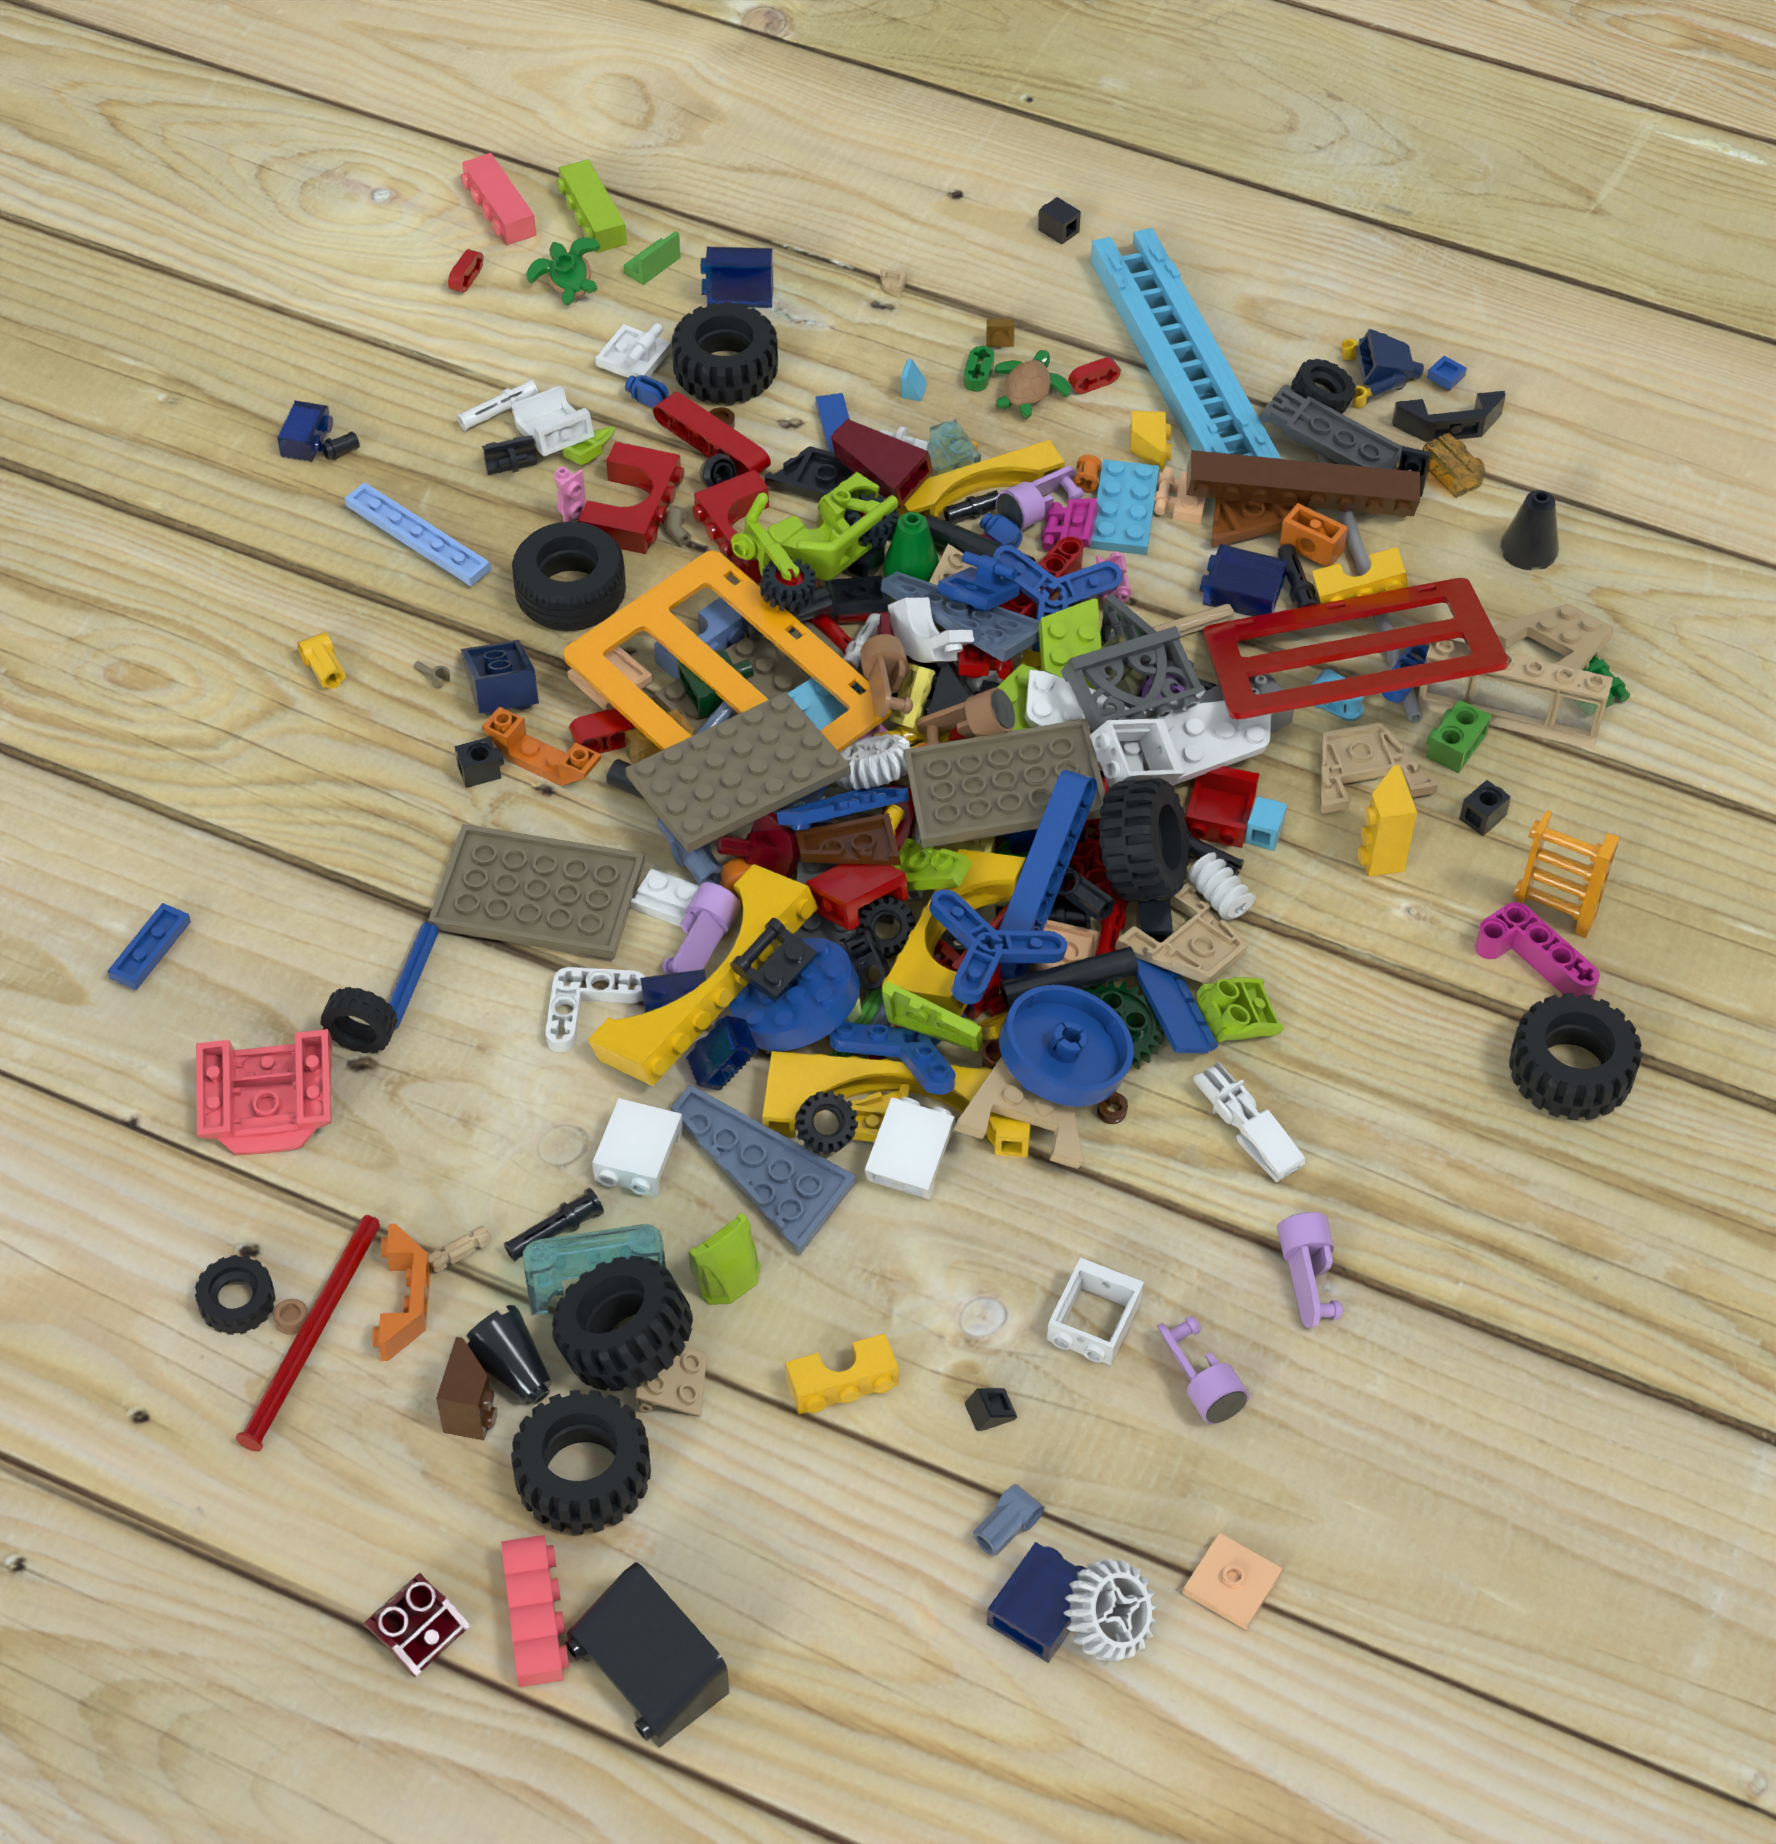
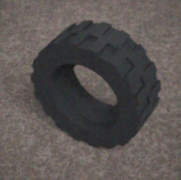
M1317 358L1314 360L1308 359L1302 363L1291 385L1292 391L1304 398L1309 396L1341 414L1346 411L1356 394V385L1352 381V377L1344 369L1328 360ZM1315 383L1323 385L1324 387L1328 388L1332 393L1322 390Z
M345 987V989H337L335 993L333 992L330 995L321 1015L320 1024L323 1026V1030L328 1029L332 1040L339 1043L338 1045L355 1052L377 1053L388 1046L398 1019H396V1011L381 996L379 997L373 992L365 991L361 988ZM349 1016L359 1018L367 1022L369 1025L359 1023L350 1018Z
M231 1255L228 1258L218 1259L217 1262L208 1265L207 1269L200 1274L199 1281L196 1282L195 1297L202 1319L204 1318L205 1323L209 1327L212 1326L215 1331L220 1333L226 1332L228 1335H234V1333L243 1334L247 1333L248 1330H254L259 1327V1324L268 1319L269 1313L274 1309L273 1302L276 1296L271 1276L267 1268L261 1265L260 1261L250 1259L249 1256ZM243 1281L251 1286L252 1297L244 1306L230 1309L224 1307L218 1300L221 1288L228 1283Z

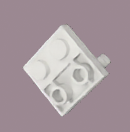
M654 323L648 332H643L623 324L595 357L596 366L627 378L632 375L635 377L640 375L650 377L671 352V342L658 337L663 331V327L659 323Z

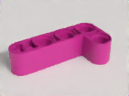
M1511 902L1481 922L1475 943V950L1478 955L1486 959H1496L1510 949H1513L1562 994L1574 993V996L1580 997L1582 994L1592 995L1591 999L1594 998L1600 978L1597 968L1526 905L1519 902Z

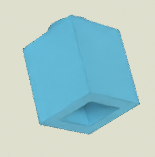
M1257 796L1247 823L1245 843L1275 851L1285 823L1287 804Z

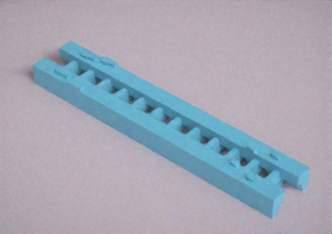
M1153 228L1133 232V244L1138 251L1135 254L1121 256L1111 237L1093 240L1090 262L1190 448L1194 451L1281 459L1182 282L1181 274L1174 262H1171Z

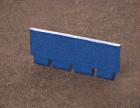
M1136 958L1138 974L1135 977L1174 1052L1208 1054L1209 1051L1215 1050L1218 1047V1043L1210 1028L1206 1026L1207 1022L1198 1005L1194 1003L1195 1000L1185 981L1182 980V975Z

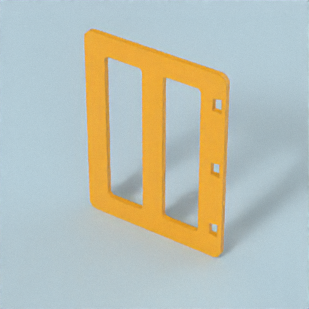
M714 550L705 552L567 645L563 651L565 663L662 751L692 736L604 657L640 631L648 632L682 664L709 685L738 714L769 700L670 612L701 589L710 588L848 709L847 712L820 730L839 753L892 714V709H889L885 717L876 716L869 681L786 609L780 611L779 605L773 608L770 606V601L766 603L763 600L764 596L760 594V587L722 553ZM730 574L740 581L735 586L726 579ZM794 628L802 636L796 640L788 631ZM856 682L866 691L859 695L851 686Z

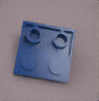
M965 551L962 555V562L977 567V569L969 567L938 581L937 588L938 593L948 596V599L951 601L964 602L972 605L973 609L986 612L1019 596L1020 585L1000 578L1001 576L1012 581L1015 580L1018 574L1017 569L1002 564L1001 560L985 554L979 556Z

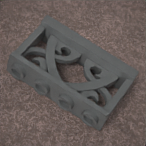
M1176 626L1069 659L1061 673L1065 682L1069 681L1090 726L1091 734L1107 720L1147 719L1153 716L1160 719L1168 716L1175 709L1182 708L1185 711L1199 704V699L1206 690L1203 685L1201 686L1179 640L1181 635ZM1166 651L1175 667H1167ZM1147 658L1149 660L1147 666L1154 665V668L1143 666L1140 663V659ZM1128 663L1132 669L1140 674L1153 676L1151 687L1145 698L1131 695L1115 687L1123 677V664ZM1107 669H1112L1115 672V678L1110 682L1107 679L1111 675L1105 673ZM1166 675L1179 677L1185 687L1184 691L1173 693L1170 690V685L1178 686L1179 684L1172 678H1166ZM1084 676L1097 689L1093 694H1091ZM1102 694L1105 695L1107 698L1103 703V709L1107 705H1111L1114 707L1115 713L1110 715L1102 714L1096 704L1097 698Z

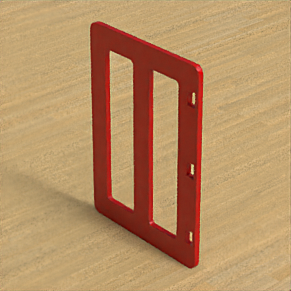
M1454 578L1208 625L1203 629L1204 639L1229 717L1237 720L1504 670L1509 666L1508 656L1470 581L1466 578ZM1438 603H1446L1454 617L1250 657H1242L1237 646V642ZM1456 638H1463L1471 655L1259 695L1253 693L1249 678L1253 676Z

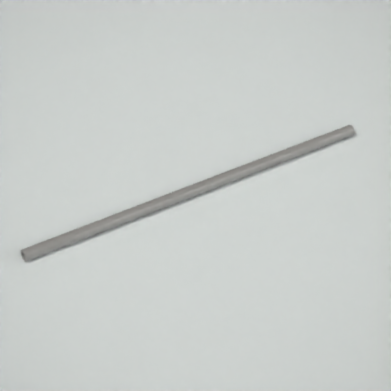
M1317 453L1319 462L1335 464V461ZM1336 509L1340 523L1348 527L1346 540L1358 575H1364L1369 571L1371 565L1352 511L1342 512ZM1388 613L1373 616L1378 632L1393 630ZM1400 649L1385 652L1391 670L1402 655ZM1412 688L1402 703L1408 720L1414 723L1420 721L1423 718V714L1414 688Z

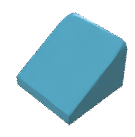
M908 359L901 376V396L904 399L921 401L927 381L914 361Z

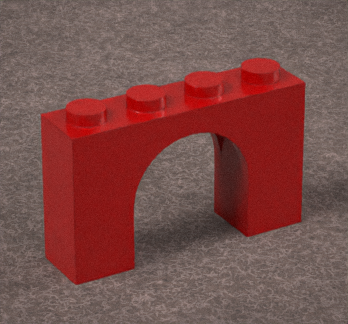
M615 441L606 460L608 481L638 487L650 495L641 503L628 507H618L587 500L578 522L596 526L608 533L622 550L646 554L650 544L656 542L658 526L665 522L667 506L674 502L676 486L682 483L685 470L684 467H681L679 454Z
M752 470L694 493L695 506L692 507V512L696 521L704 525L711 541L715 540L718 544L720 553L758 584L762 579L759 561L744 560L736 556L731 545L732 536L739 533L732 526L738 520L746 517L759 493H766L769 498V487L757 471ZM769 499L764 509L769 508Z

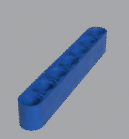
M1068 770L1060 773L999 930H1044L1097 792V780L1095 778ZM1001 963L1000 978L1005 980L1027 974L1031 963Z

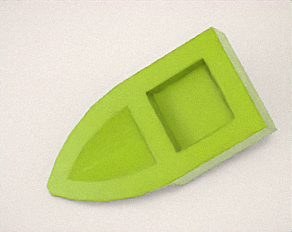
M606 427L594 430L595 437L562 449L564 457L581 466L590 463L594 458L603 454L602 447L611 439L616 428Z

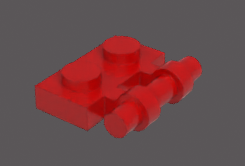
M970 643L963 646V651L958 652V675L979 678L981 676H989V671H995L1000 679L1005 680L1013 671L1012 658L1002 662Z

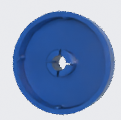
M825 938L801 939L817 951L816 958L776 1003L750 983L740 991L730 1002L729 1007L742 1035L750 1044L768 1051L798 1049L824 1038L845 1021L858 1000L860 980L850 958L841 946Z
M1044 985L1032 988L1020 995L1012 1004L999 1034L1000 1052L1011 1074L1027 1091L1061 1105L1082 1107L1094 1105L1108 1099L1122 1084L1133 1061L1134 1047L1132 1037L1126 1024L1116 1011L1098 997L1070 986Z

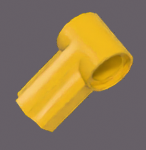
M323 632L297 642V648L306 667H311L321 686L327 687L330 690L339 687L341 682L346 679V674L335 656V650L328 634Z

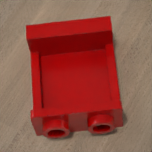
M1223 766L1196 777L1188 810L1184 815L1185 823H1187V828L1192 833V837L1219 843L1224 846L1243 848L1247 823L1253 810L1260 774Z
M839 864L806 881V885L809 887L818 906L815 913L849 931L860 926L857 909L886 894L902 902L908 899V882L905 872L891 865Z

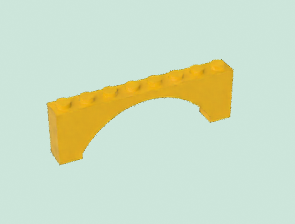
M753 864L733 885L743 904V919L739 936L725 961L706 981L674 1002L632 1017L615 1020L608 1017L588 1038V1042L598 1060L654 1086L749 983L734 972L730 963L736 956H742L765 931L767 922L771 918H776L783 923L788 931L794 934L817 910L818 906L809 887ZM774 939L751 964V967L757 971L782 943Z
M772 1051L762 1124L785 1137L796 1138L798 1131L794 1127L796 1113L811 1095L813 1096L820 1091L823 1093L834 1091L835 1095L839 1093L844 1095L843 1099L846 1100L867 1093L898 1091L899 1085L910 1084V1093L933 1098L963 1113L992 1069L987 1067L967 1068L950 1065L956 1074L955 1087L947 1094L938 1095L927 1092L904 1062H895L889 1059H861L855 1056L835 1057L826 1054L811 1055L792 1051ZM990 1112L985 1135L995 1147V1155L1028 1158L1030 1124Z

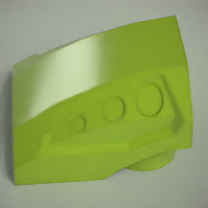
M1234 977L1228 980L1219 979L1216 983L1202 984L1197 991V1005L1207 1022L1206 1026L1210 1028L1218 1043H1222L1225 1040L1274 1036L1282 1033L1284 1026L1279 1023L1264 990L1262 978Z
M742 1212L698 1247L692 1248L689 1251L690 1271L697 1283L700 1296L709 1305L732 1304L758 1283L761 1263L758 1260L756 1247L751 1235V1225L748 1218Z

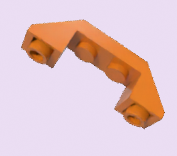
M498 707L482 725V731L491 738V741L497 748H500L501 752L511 763L559 786L585 779L601 760V754L576 742L565 753L527 735L525 719L501 707Z
M389 1224L388 1236L382 1237L381 1256L382 1258H387L390 1271H406V1286L411 1288L410 1296H404L403 1313H380L379 1326L373 1327V1347L379 1348L381 1361H389L426 1331L431 1276L428 1253L397 1224Z

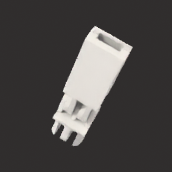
M1220 1062L1215 1063L1214 1067H1209L1203 1073H1198L1193 1077L1194 1083L1214 1105L1212 1113H1218L1227 1124H1232L1239 1128L1241 1133L1236 1136L1238 1143L1276 1182H1279L1305 1165V1157L1270 1111L1267 1109L1260 1113L1257 1111L1256 1102L1244 1088L1243 1080L1237 1082Z

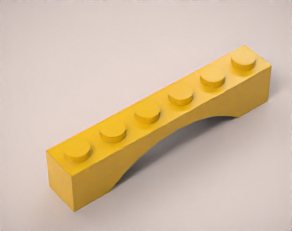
M1047 440L932 476L918 488L900 509L897 508L898 516L900 517L908 512H916L922 514L925 518L929 515L940 517L944 507L952 505L965 496L991 488L1012 487L1021 482L1031 483L1064 468L1065 461L1051 440Z

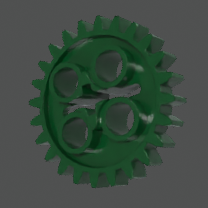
M1111 981L1108 982V987H1103L1100 984L1096 985L1094 990L1090 987L1083 989V991L1098 997L1111 1008H1114L1113 1010L1116 1011L1126 1024L1134 1047L1131 1065L1139 1070L1141 1060L1150 1063L1152 1054L1157 1055L1159 1053V1045L1163 1044L1164 1031L1145 994L1138 995V986L1133 987L1129 991L1126 989V982L1123 981L1118 988Z

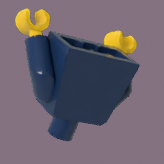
M1369 329L1364 337L1359 339V342L1347 338L1342 343V359L1350 361L1358 356L1363 384L1369 386L1366 389L1363 386H1356V394L1353 398L1355 408L1364 407L1368 396L1373 395V397H1376L1387 391L1403 389L1410 378L1419 379L1423 374L1424 365L1412 360L1409 345L1385 333Z

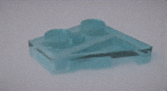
M956 419L930 427V459L933 467V473L930 477L981 461V454Z

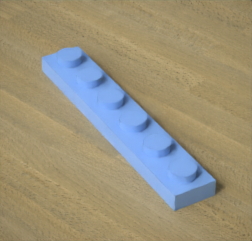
M365 482L344 498L346 507L469 586L474 585L491 571L489 561Z

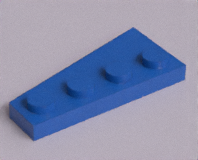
M870 787L869 789H854L777 812L778 825H792V830H803L810 828L811 823L831 822L832 818L850 816L857 812L908 801V788Z

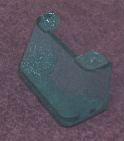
M639 1224L539 1239L529 1243L523 1251V1263L531 1315L548 1313V1304L551 1298L556 1294L557 1296L564 1295L562 1280L579 1278L585 1271L589 1273L596 1268L595 1265L603 1261L609 1263L616 1257L622 1256L629 1259L630 1256H639L644 1259L656 1260L660 1265L666 1267L664 1245L660 1230L650 1224Z

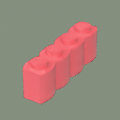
M545 1535L501 1541L519 1687L562 1681L564 1680L562 1669L569 1668L567 1645L559 1646L558 1635L565 1634L562 1611L555 1612L554 1601L561 1600L558 1578L551 1579L550 1568L557 1567L554 1545H546Z

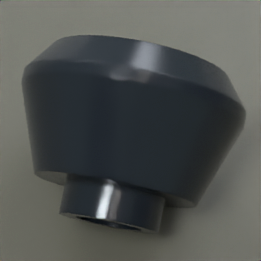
M715 454L703 462L699 474L701 481L709 488L736 477L737 470L734 461L729 456Z

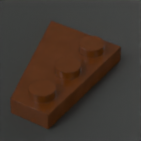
M889 813L796 831L802 862L901 865Z

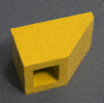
M1132 411L1130 451L1147 464L1159 465V472H1163L1165 460H1171V443H1166V440L1171 438V423H1166V412Z

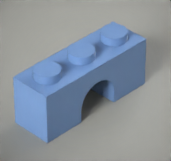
M719 597L698 612L699 633L701 634L697 636L713 651L725 650L745 636L741 615L722 598ZM657 641L654 643L656 664L678 680L677 658Z

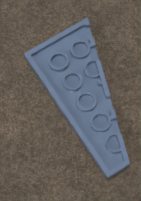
M898 571L882 579L881 591L896 600L929 597L932 619L935 623L947 630H972L974 642L971 644L1002 662L1007 661L1039 641V620L999 606L986 612L973 609L972 605L951 601L948 599V596L938 593V585Z
M692 1085L687 1087L671 1107V1111L682 1114L683 1128L799 1255L802 1254L856 1184V1175Z

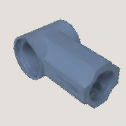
M1013 1484L1001 1496L996 1509L973 1531V1538L988 1555L997 1556L1021 1530L1026 1532L1037 1523L1044 1512V1506L1018 1484Z

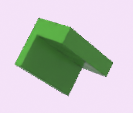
M674 231L665 239H658L623 265L624 273L642 285L649 282L681 258L679 233Z

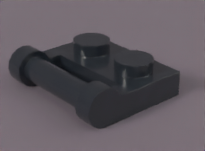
M771 918L765 925V931L742 956H736L730 963V966L734 972L776 1003L813 962L817 951L788 931L778 919ZM774 939L781 942L782 944L757 971L751 967V964Z

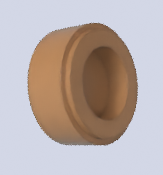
M286 1299L275 1307L273 1319L276 1328L281 1333L294 1335L299 1332L309 1313L302 1301Z

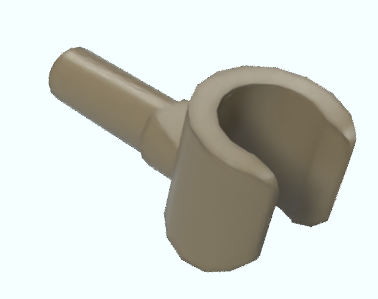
M419 661L415 662V668L432 678L434 688L442 687L443 681L441 678L450 681V671L447 667L437 666L433 669Z

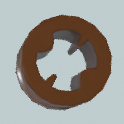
M1115 1092L1108 1099L1098 1103L1097 1115L1104 1123L1118 1124L1126 1117L1128 1101L1122 1094ZM1111 1104L1118 1106V1110L1115 1109L1114 1112L1109 1111L1107 1108L1108 1106L1111 1107Z

